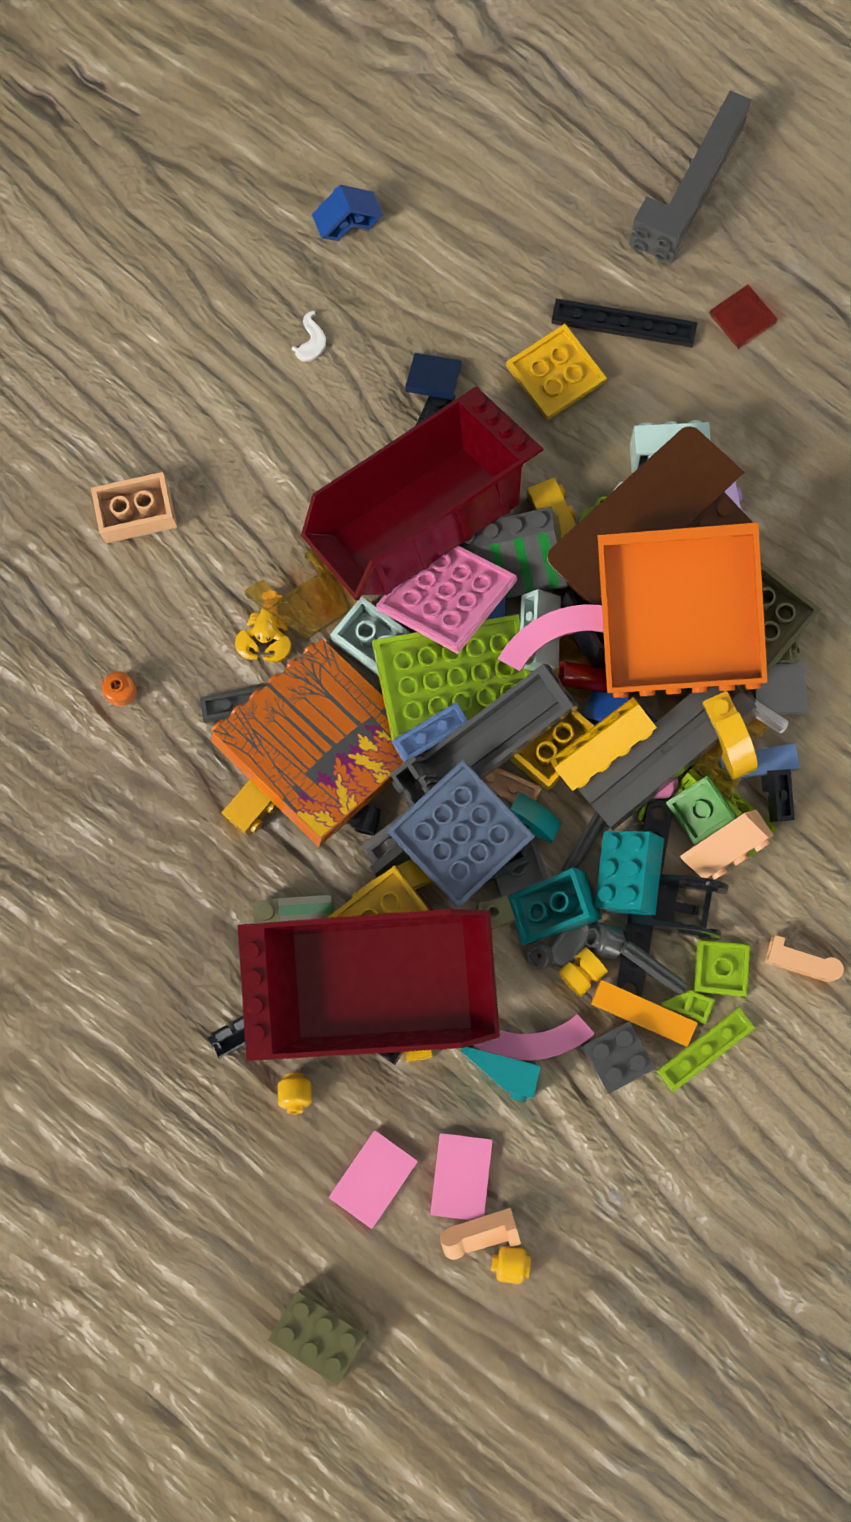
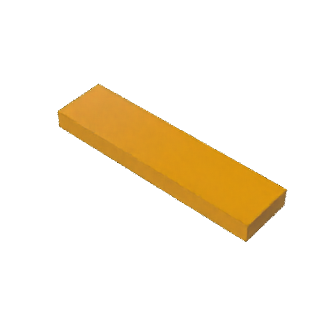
M601 979L590 1002L591 1005L688 1047L697 1026V1022Z

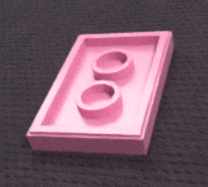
M374 1130L328 1198L373 1229L418 1160Z
M440 1133L430 1215L464 1220H474L484 1216L492 1149L491 1139Z

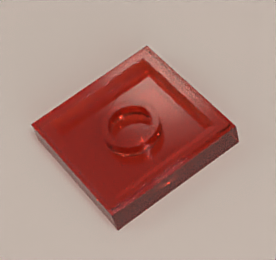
M749 284L711 309L709 313L738 349L775 325L778 320Z

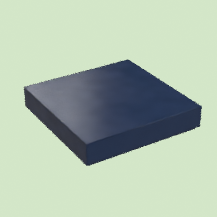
M414 353L405 392L453 400L462 361Z

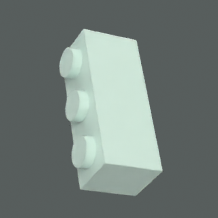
M539 589L523 594L521 596L520 631L537 618L561 609V596ZM559 638L542 646L525 664L524 669L534 671L542 664L550 665L553 670L558 669Z

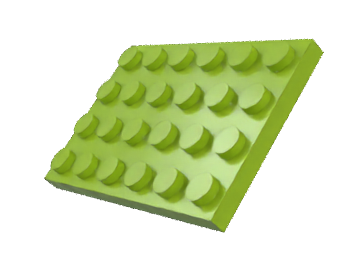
M519 614L485 620L458 654L419 632L373 640L372 646L392 740L455 702L459 704L466 718L470 720L528 676L531 670L523 668L520 672L498 660L506 645L520 632Z

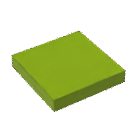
M698 939L694 991L747 997L751 944Z

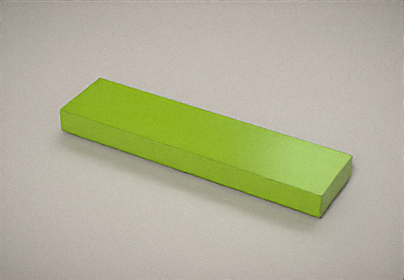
M738 1007L656 1072L673 1093L752 1032L755 1026L741 1008Z

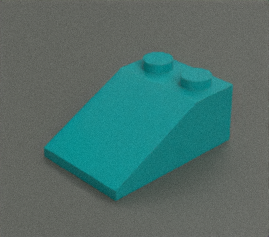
M577 868L566 870L508 896L522 945L570 932L602 919L599 909L595 908V897L586 871Z
M469 1047L461 1048V1054L503 1091L511 1094L510 1099L525 1103L527 1098L532 1099L534 1097L541 1066Z

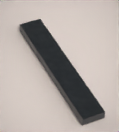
M556 299L551 322V324L562 326L566 324L567 327L691 348L694 345L698 323Z

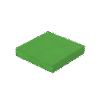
M709 774L666 801V804L694 845L738 818Z

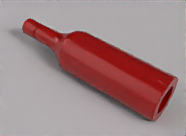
M565 661L560 664L558 677L564 687L607 692L606 667L592 668L588 664Z

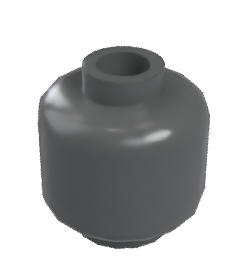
M605 923L596 924L588 931L586 936V945L595 956L609 960L616 959L621 954L620 950L626 942L621 928Z

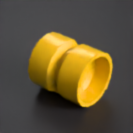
M586 947L574 957V963L568 962L558 971L565 983L579 997L591 988L592 981L598 982L608 973L600 960Z

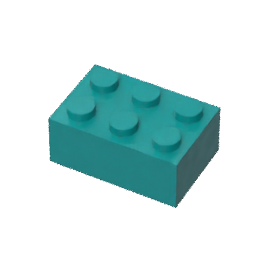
M604 831L595 908L608 913L656 915L664 838L651 832Z

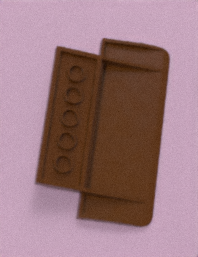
M691 426L684 427L559 540L548 552V563L589 605H602L598 535L753 523L725 493L745 472L697 428Z

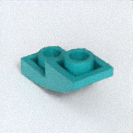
M519 792L510 810L522 823L530 826V831L534 836L552 844L562 823L544 806Z

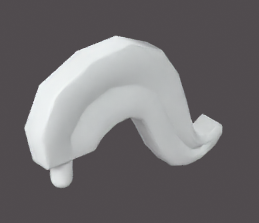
M309 311L303 319L305 329L310 335L309 341L301 344L299 348L292 346V350L296 352L295 356L304 362H312L320 357L326 349V336L323 330L312 320L316 316L315 311Z

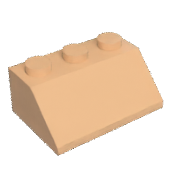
M756 809L742 814L680 857L700 877H712L716 880L727 873L725 867L731 863L737 866L748 859L746 854L751 850L755 849L758 852L770 844L768 839L774 835Z

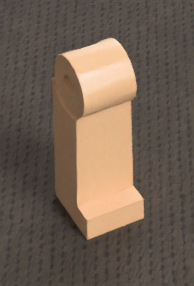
M777 935L771 937L765 963L825 982L835 981L842 976L844 967L837 958L823 959L783 946L785 942L783 937Z
M511 1208L449 1227L440 1235V1242L445 1256L453 1260L461 1258L466 1252L469 1253L509 1241L510 1247L521 1244Z

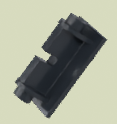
M243 1016L232 1021L235 1029L231 1030L227 1024L211 1032L212 1036L208 1037L211 1046H214L218 1058L233 1052L245 1044Z

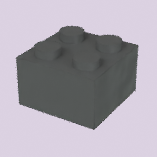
M630 1021L581 1047L606 1095L655 1070Z

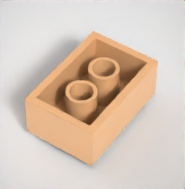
M163 472L91 488L99 533L105 543L177 528L169 484Z

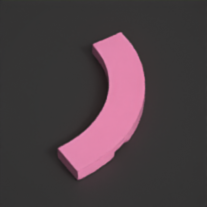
M602 605L570 606L537 618L511 639L498 657V660L521 672L529 659L542 646L556 638L580 631L604 633Z
M576 1014L569 1021L548 1031L518 1034L500 1030V1038L472 1046L481 1051L519 1061H534L568 1052L587 1041L595 1033Z

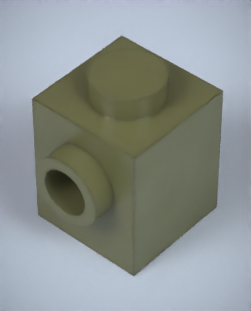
M507 895L477 904L478 910H490L492 930L513 924L515 921Z

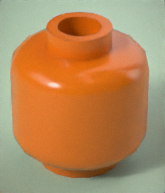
M117 671L108 674L104 678L101 691L103 696L112 705L124 707L135 699L137 687L128 674Z

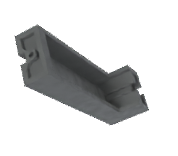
M731 90L729 91L669 206L646 196L634 218L632 230L635 233L632 232L629 245L633 246L637 251L655 256L660 261L673 263L744 128L746 115L752 99Z
M542 664L424 755L412 756L391 772L392 784L400 794L403 792L408 797L406 805L410 809L462 760L481 779H484L579 708L568 690L561 684V680L551 666Z
M735 685V690L727 692L746 726L756 718L757 707L755 703L757 701L749 691L743 692L738 685ZM719 686L708 687V692L690 693L654 723L657 728L653 730L649 738L638 741L632 746L630 752L624 756H618L605 771L597 772L585 786L577 788L612 831L720 742L702 704L703 701L725 692L719 691Z

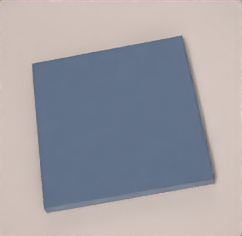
M464 760L460 761L386 830L457 908L465 903L535 837Z

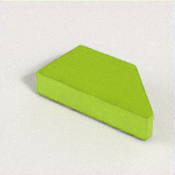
M689 990L661 1002L660 1006L694 1021L707 1024L715 999Z

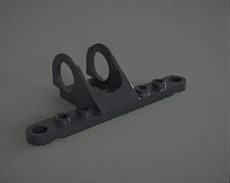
M656 800L649 804L642 831L651 832L664 838L656 915L628 914L625 930L626 941L634 943L647 954H649L653 929L696 938L719 940L721 938V931L706 928L712 892L726 894L729 885L713 879L662 874L672 818V811L663 800ZM655 807L663 808L666 812V817L663 820L655 819L652 816V809ZM678 887L705 892L700 926L673 922L674 912L698 915L699 909L697 905L676 902ZM621 954L616 987L622 989L623 984L627 982L632 983L636 986L635 995L641 997L646 971Z

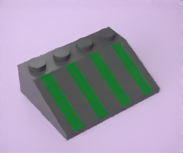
M552 507L499 518L474 534L469 541L465 540L458 545L517 575V582L504 596L506 600L521 597L523 594L537 589L546 592L568 587V584L549 565L547 560L549 550L562 539L559 516Z

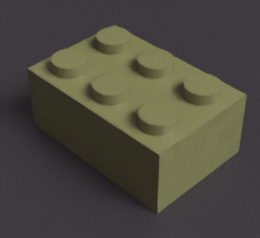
M300 1288L294 1295L268 1341L338 1386L369 1332Z

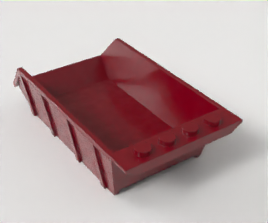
M475 386L313 493L301 537L355 600H359L361 595L385 594L387 596L391 593L392 589L422 569H427L438 558L465 540L469 541L474 534L501 516H506L510 513V510L518 506L523 464L544 451V449Z
M442 909L237 925L246 1061L458 1049L500 1038L490 910Z

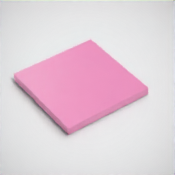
M456 546L431 563L430 567L425 570L422 569L392 589L390 594L384 595L376 604L378 611L458 654L517 582V575L460 546Z

